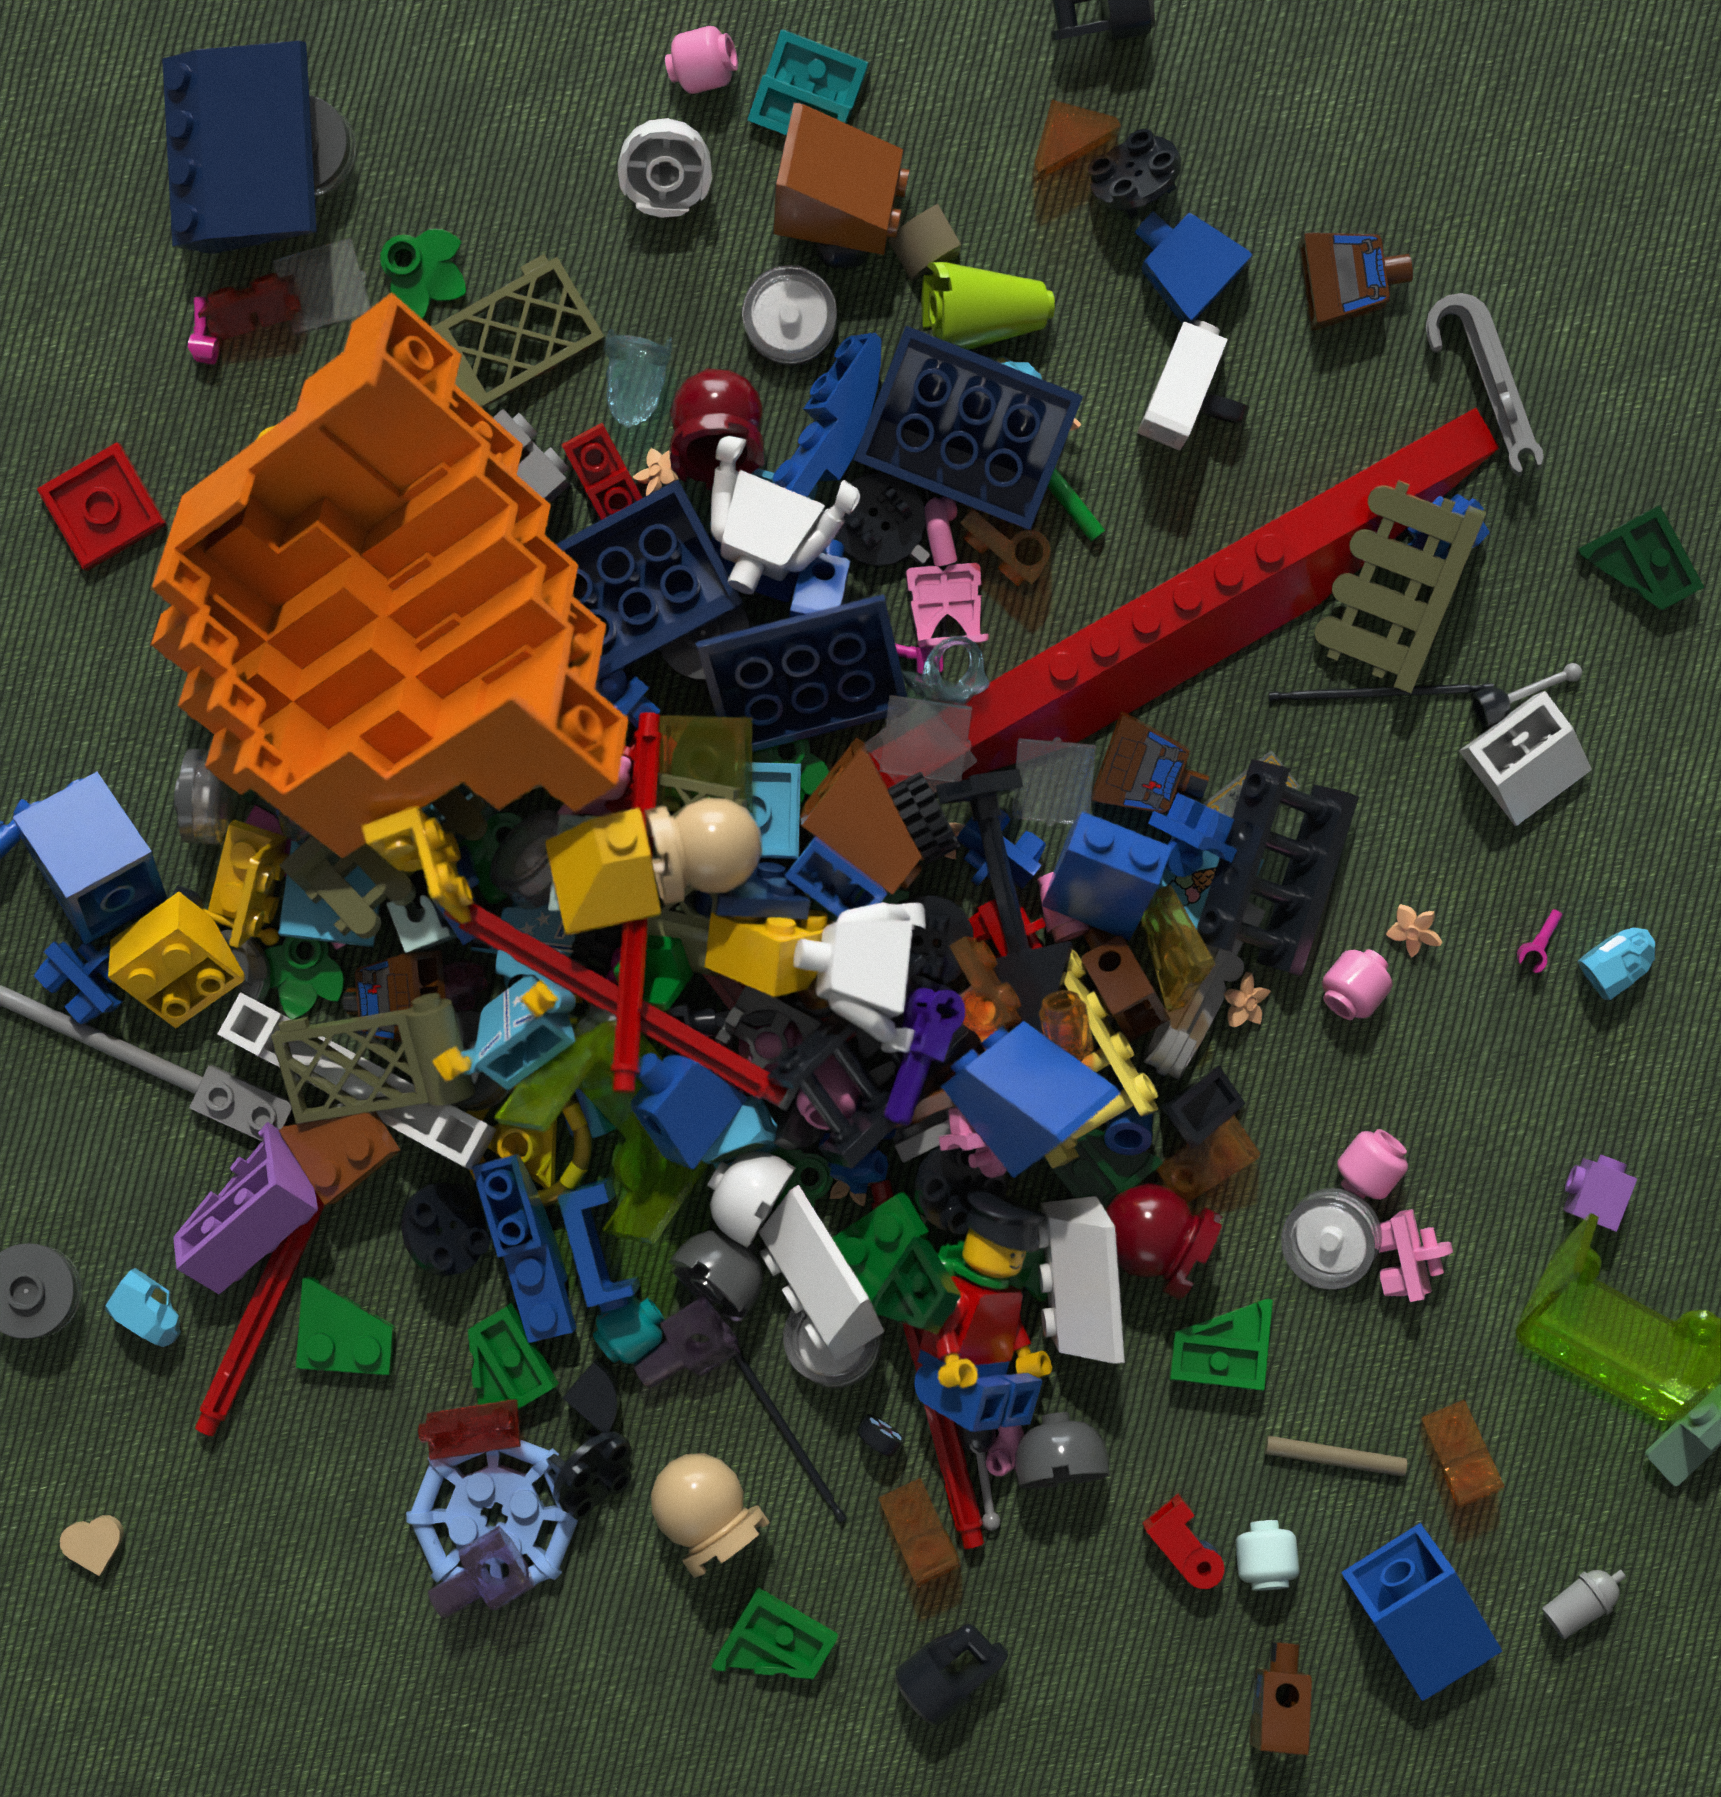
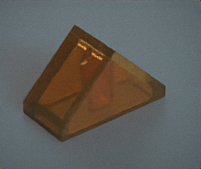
M1052 100L1032 172L1036 183L1118 137L1121 127L1118 119L1114 116Z

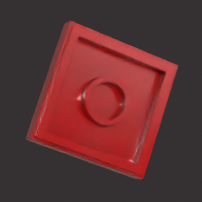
M118 442L37 488L38 493L85 571H89L167 525L125 450Z

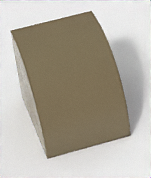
M938 204L920 213L900 227L897 238H889V243L911 282L931 271L927 267L929 262H947L959 255L961 249L957 236Z

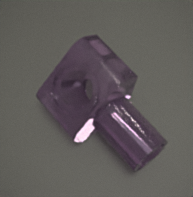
M700 1296L661 1322L660 1325L667 1340L636 1361L634 1368L643 1384L652 1389L685 1367L700 1376H704L740 1353L739 1343L734 1333L708 1300ZM702 1334L710 1340L707 1342H697L690 1336Z
M497 1526L459 1550V1558L465 1569L430 1589L428 1595L441 1618L446 1619L481 1597L492 1611H496L536 1587L528 1565L515 1543L500 1526ZM491 1558L504 1560L508 1564L509 1575L504 1578L491 1576L486 1569V1561Z

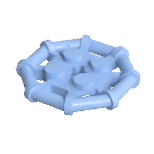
M498 1426L488 1427L486 1432L441 1452L434 1450L428 1457L430 1463L412 1510L406 1512V1522L412 1524L433 1572L430 1576L436 1582L442 1580L491 1599V1604H502V1599L547 1579L556 1580L562 1573L560 1566L578 1520L574 1519L569 1513L562 1511L557 1505L545 1507L536 1492L534 1481L544 1474L553 1495L555 1482L548 1475L547 1471L551 1467L546 1461L554 1453L559 1455L553 1448L546 1450L500 1432ZM486 1452L488 1466L483 1467L479 1471L464 1476L456 1466ZM501 1452L530 1463L533 1466L525 1474L501 1465ZM444 1478L456 1485L447 1509L432 1508ZM497 1502L503 1505L502 1513L508 1516V1520L506 1523L498 1522L494 1527L487 1523L488 1517L483 1515L482 1511L483 1507L492 1508L494 1503ZM543 1520L558 1521L548 1548L545 1551L535 1543ZM446 1522L448 1526L449 1536L455 1543L456 1548L447 1557L432 1524ZM523 1554H527L534 1562V1565L504 1578L503 1563L511 1562ZM463 1555L491 1565L489 1578L456 1565Z

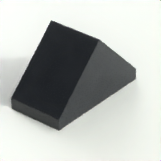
M1218 1065L1159 1107L1185 1145L1192 1149L1204 1141L1246 1103Z

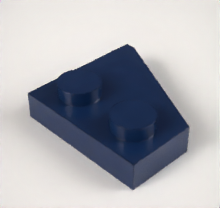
M763 862L757 865V868L743 885L718 894L716 914L724 916L808 919L810 900L799 887L785 878L788 870L784 866Z

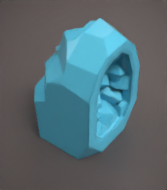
M1626 929L1608 937L1587 952L1577 962L1604 1000H1611L1647 973L1655 959V941L1646 929Z

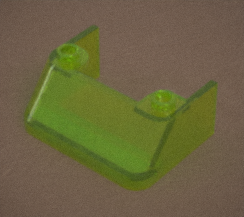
M610 1020L575 1037L574 1043L523 1079L497 1113L495 1119L500 1124L546 1132L578 1087L627 1139L616 1155L614 1172L618 1182L628 1193L603 1230L607 1235L654 1245L709 1164L700 1160L692 1170L666 1160L631 1109V1100L643 1086L637 1077L635 1079L634 1093L613 1092L614 1073L610 1071V1068L613 1064L615 1026L617 1021ZM640 1033L639 1059L653 1053L663 1061L664 1058Z
M1590 1212L1554 1252L1520 1315L1515 1331L1516 1337L1526 1348L1655 1418L1666 1421L1682 1419L1721 1383V1318L1706 1310H1694L1682 1314L1676 1321H1673L1595 1279L1599 1275L1602 1262L1600 1256L1590 1247L1599 1217Z

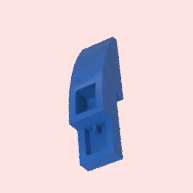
M876 333L854 335L846 338L837 348L834 355L836 361L828 373L821 375L810 389L811 398L803 410L816 422L811 423L803 430L798 438L800 446L792 458L782 463L774 473L773 481L775 485L808 497L817 482L840 480L861 442L877 392L881 365V338Z
M516 1154L473 1165L472 1170L497 1257H504L528 1343L572 1333L577 1327L564 1285L568 1280V1276L545 1208L520 1155Z

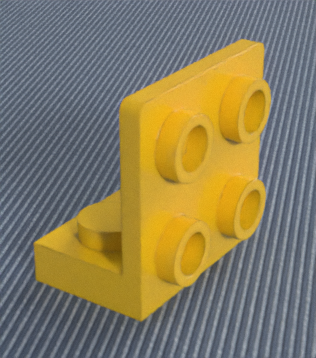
M415 806L362 826L366 843L398 871H416L424 868L433 900L460 923L471 920L468 905L473 903V896L465 877H459L455 861L461 859V854L457 841L451 832L445 833L436 818L430 819Z
M237 820L232 821L228 825L208 911L235 919L229 945L239 948L251 936L256 937L265 923L270 924L279 903V898L273 896L277 880L281 881L286 873L279 865L289 857V854L284 853L288 837Z

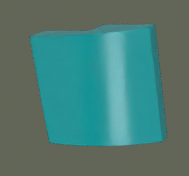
M781 29L766 74L762 76L747 121L787 135L793 104L799 103L848 124L870 62Z

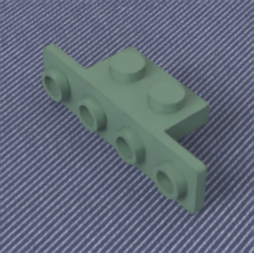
M1721 1379L1645 1451V1456L1674 1486H1679L1721 1446Z

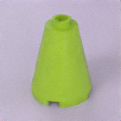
M942 261L929 262L927 266L933 271V275H924L921 297L923 328L932 327L933 336L966 350H971L1044 329L1047 320L1054 317V295L1051 290L1047 291L1042 281Z

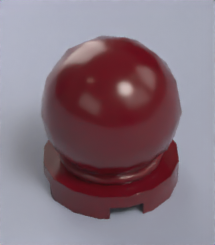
M707 368L686 379L675 393L670 409L674 431L670 440V462L672 470L680 480L686 482L688 476L693 480L706 482V490L712 491L715 468L720 466L721 461L716 460L717 447L720 440L727 436L746 440L745 447L735 463L738 474L740 470L751 474L759 466L763 467L764 443L763 436L760 433L764 420L763 408L759 393L750 382L732 370Z
M1151 1183L1132 1187L1118 1194L1106 1209V1213L1115 1226L1118 1266L1125 1272L1142 1278L1163 1276V1292L1178 1300L1183 1299L1194 1284L1187 1280V1276L1196 1260L1203 1264L1208 1260L1220 1233L1222 1224L1219 1222L1223 1216L1207 1207L1201 1210L1198 1215L1192 1216L1183 1198L1170 1188Z

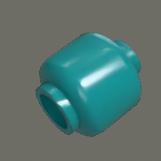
M636 1296L627 1297L628 1305L600 1312L596 1316L597 1330L593 1332V1337L601 1350L613 1363L621 1360L626 1364H633L662 1342V1330L658 1324L664 1321L665 1318L649 1297L641 1302Z

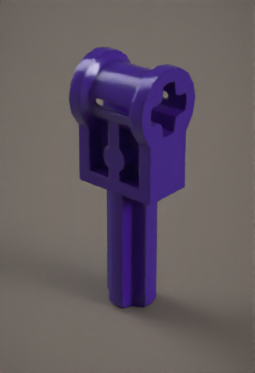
M918 988L910 992L904 1001V1022L902 1028L913 1029L915 1034L910 1050L902 1052L904 1057L884 1112L885 1117L891 1122L900 1125H909L911 1123L931 1061L944 1062L953 1032L963 1023L966 1012L964 1001L955 991L941 990L934 992L932 989ZM917 1003H927V1007H917L916 1005ZM942 1013L952 1014V1017L943 1018L941 1017Z

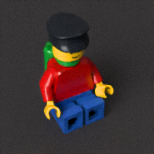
M973 1188L968 1192L967 1196L971 1208L966 1216V1225L969 1226L966 1240H959L958 1245L946 1244L937 1253L962 1297L958 1301L953 1314L947 1318L937 1334L925 1331L917 1360L922 1366L918 1369L914 1382L915 1391L920 1401L971 1432L997 1429L1000 1426L1005 1428L1030 1424L1043 1381L1039 1378L1052 1372V1364L1048 1354L1045 1351L1031 1353L1029 1349L1032 1343L1020 1315L1023 1295L1018 1288L1010 1285V1277L1020 1272L1026 1252H1034L1039 1249L1038 1226L1041 1221L1046 1219V1215L997 1191L987 1188ZM1016 1352L1018 1355L1016 1360L1017 1374L1007 1375L1009 1361H1011L1013 1353Z

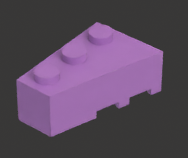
M266 1122L258 1132L260 1137L264 1139L249 1158L244 1160L238 1157L232 1164L230 1169L236 1174L218 1195L210 1191L173 1237L177 1270L217 1294L223 1292L234 1281L243 1278L248 1269L266 1254L273 1252L282 1240L296 1228L306 1224L313 1214L318 1211L314 1187L280 1134L279 1129L269 1122Z

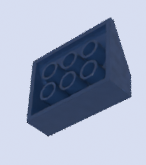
M299 40L197 49L163 58L172 246L208 254H217L317 232L306 42Z
M905 326L854 460L1030 530L1083 395Z
M679 480L555 544L578 564L572 596L606 624L596 683L744 605L737 590L728 584L729 575Z
M884 594L696 642L716 718L723 721L731 729L743 754L911 712Z

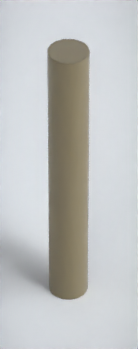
M1268 1435L1265 1441L1264 1453L1267 1455L1401 1477L1406 1475L1407 1458Z

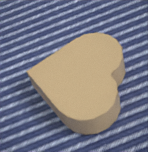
M102 1515L90 1523L76 1522L62 1532L60 1548L69 1559L100 1576L104 1573L121 1544L124 1530L121 1522L110 1515Z

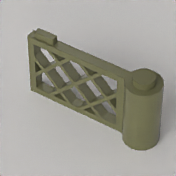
M545 254L535 258L520 267L523 274L520 278L435 326H430L462 355L455 385L482 409L605 340V336L558 257L548 261ZM552 273L556 275L563 287L559 305L533 298L536 283ZM529 287L527 296L517 294ZM567 296L575 309L565 307ZM506 299L524 304L518 328L492 321L497 304ZM530 306L557 313L551 336L524 329ZM488 310L486 319L476 317ZM562 314L582 319L590 334L575 343L556 338ZM465 322L484 327L478 351L458 346L450 331ZM490 329L516 335L510 359L484 353ZM522 337L548 344L544 361L535 366L516 361ZM554 346L565 348L552 355ZM465 356L476 358L473 370ZM484 360L508 367L504 383L486 393L477 378L481 361ZM514 369L524 371L512 378Z
M658 773L656 808L664 806L662 804L664 786L676 788L684 800L685 806L708 798L710 795L725 797L746 808L747 800L740 798L741 788ZM691 791L699 792V794L694 797ZM683 806L679 811H677L672 816L676 818L685 806ZM653 840L652 859L660 858V855H658L656 849L655 840ZM690 886L684 891V901L669 903L665 907L660 906L661 915L648 918L647 935L681 938L692 972L717 976L720 973L704 967L710 916L698 913L689 899L697 889ZM720 892L709 893L713 899L711 912H716L717 898ZM680 905L684 911L675 908Z
M433 993L414 999L412 1001L413 1007L410 1009L314 1025L309 1024L308 1017L281 1021L278 1024L279 1030L275 1031L271 1038L296 1124L430 1103L434 1106L449 1105L463 1101L475 1094L476 1089L472 1074L465 1075L461 1073L449 1082H445L432 1063V1060L454 1046H457L460 1052L465 1051L452 1001L441 999L440 994ZM398 1025L402 1045L397 1053L374 1039L380 1027ZM372 1028L368 1034L362 1031ZM346 1033L362 1044L352 1060L330 1046L336 1034ZM327 1036L324 1041L318 1037ZM302 1040L318 1051L309 1067L292 1057L288 1042ZM367 1047L390 1062L381 1079L358 1064ZM404 1052L406 1054L407 1060L402 1057ZM323 1055L346 1069L337 1085H334L314 1071ZM395 1066L412 1076L416 1091L401 1093L386 1083ZM351 1073L374 1088L368 1099L357 1100L342 1090ZM297 1074H299L300 1076H302V1078H301L300 1081H299V1078H298V1075H297ZM307 1081L330 1095L324 1106L307 1109L302 1092ZM379 1092L385 1095L383 1097H377ZM335 1099L341 1102L339 1104H333Z

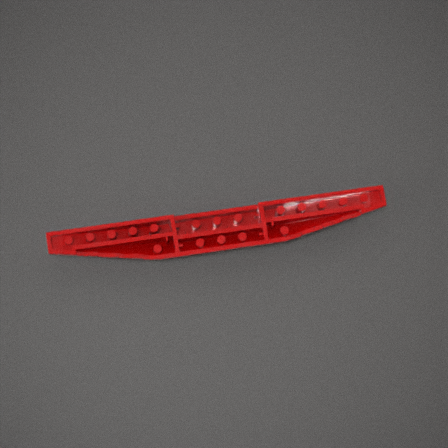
M1477 408L1468 411L1274 519L871 751L870 755L887 788L921 771L931 790L934 791L937 790L936 785L967 780L972 775L989 773L1073 745L1118 720L1121 711L1125 713L1132 712L1318 606L1333 593L1332 586L1339 575L1344 573L1355 574L1364 566L1365 561L1352 554L1350 541L1359 530L1368 529L1377 533L1383 517L1373 513L1368 506V496L1375 487L1386 485L1395 488L1398 480L1410 484L1406 492L1407 494L1432 503L1438 496L1443 497L1499 449ZM1394 522L1389 538L1395 539L1408 526Z

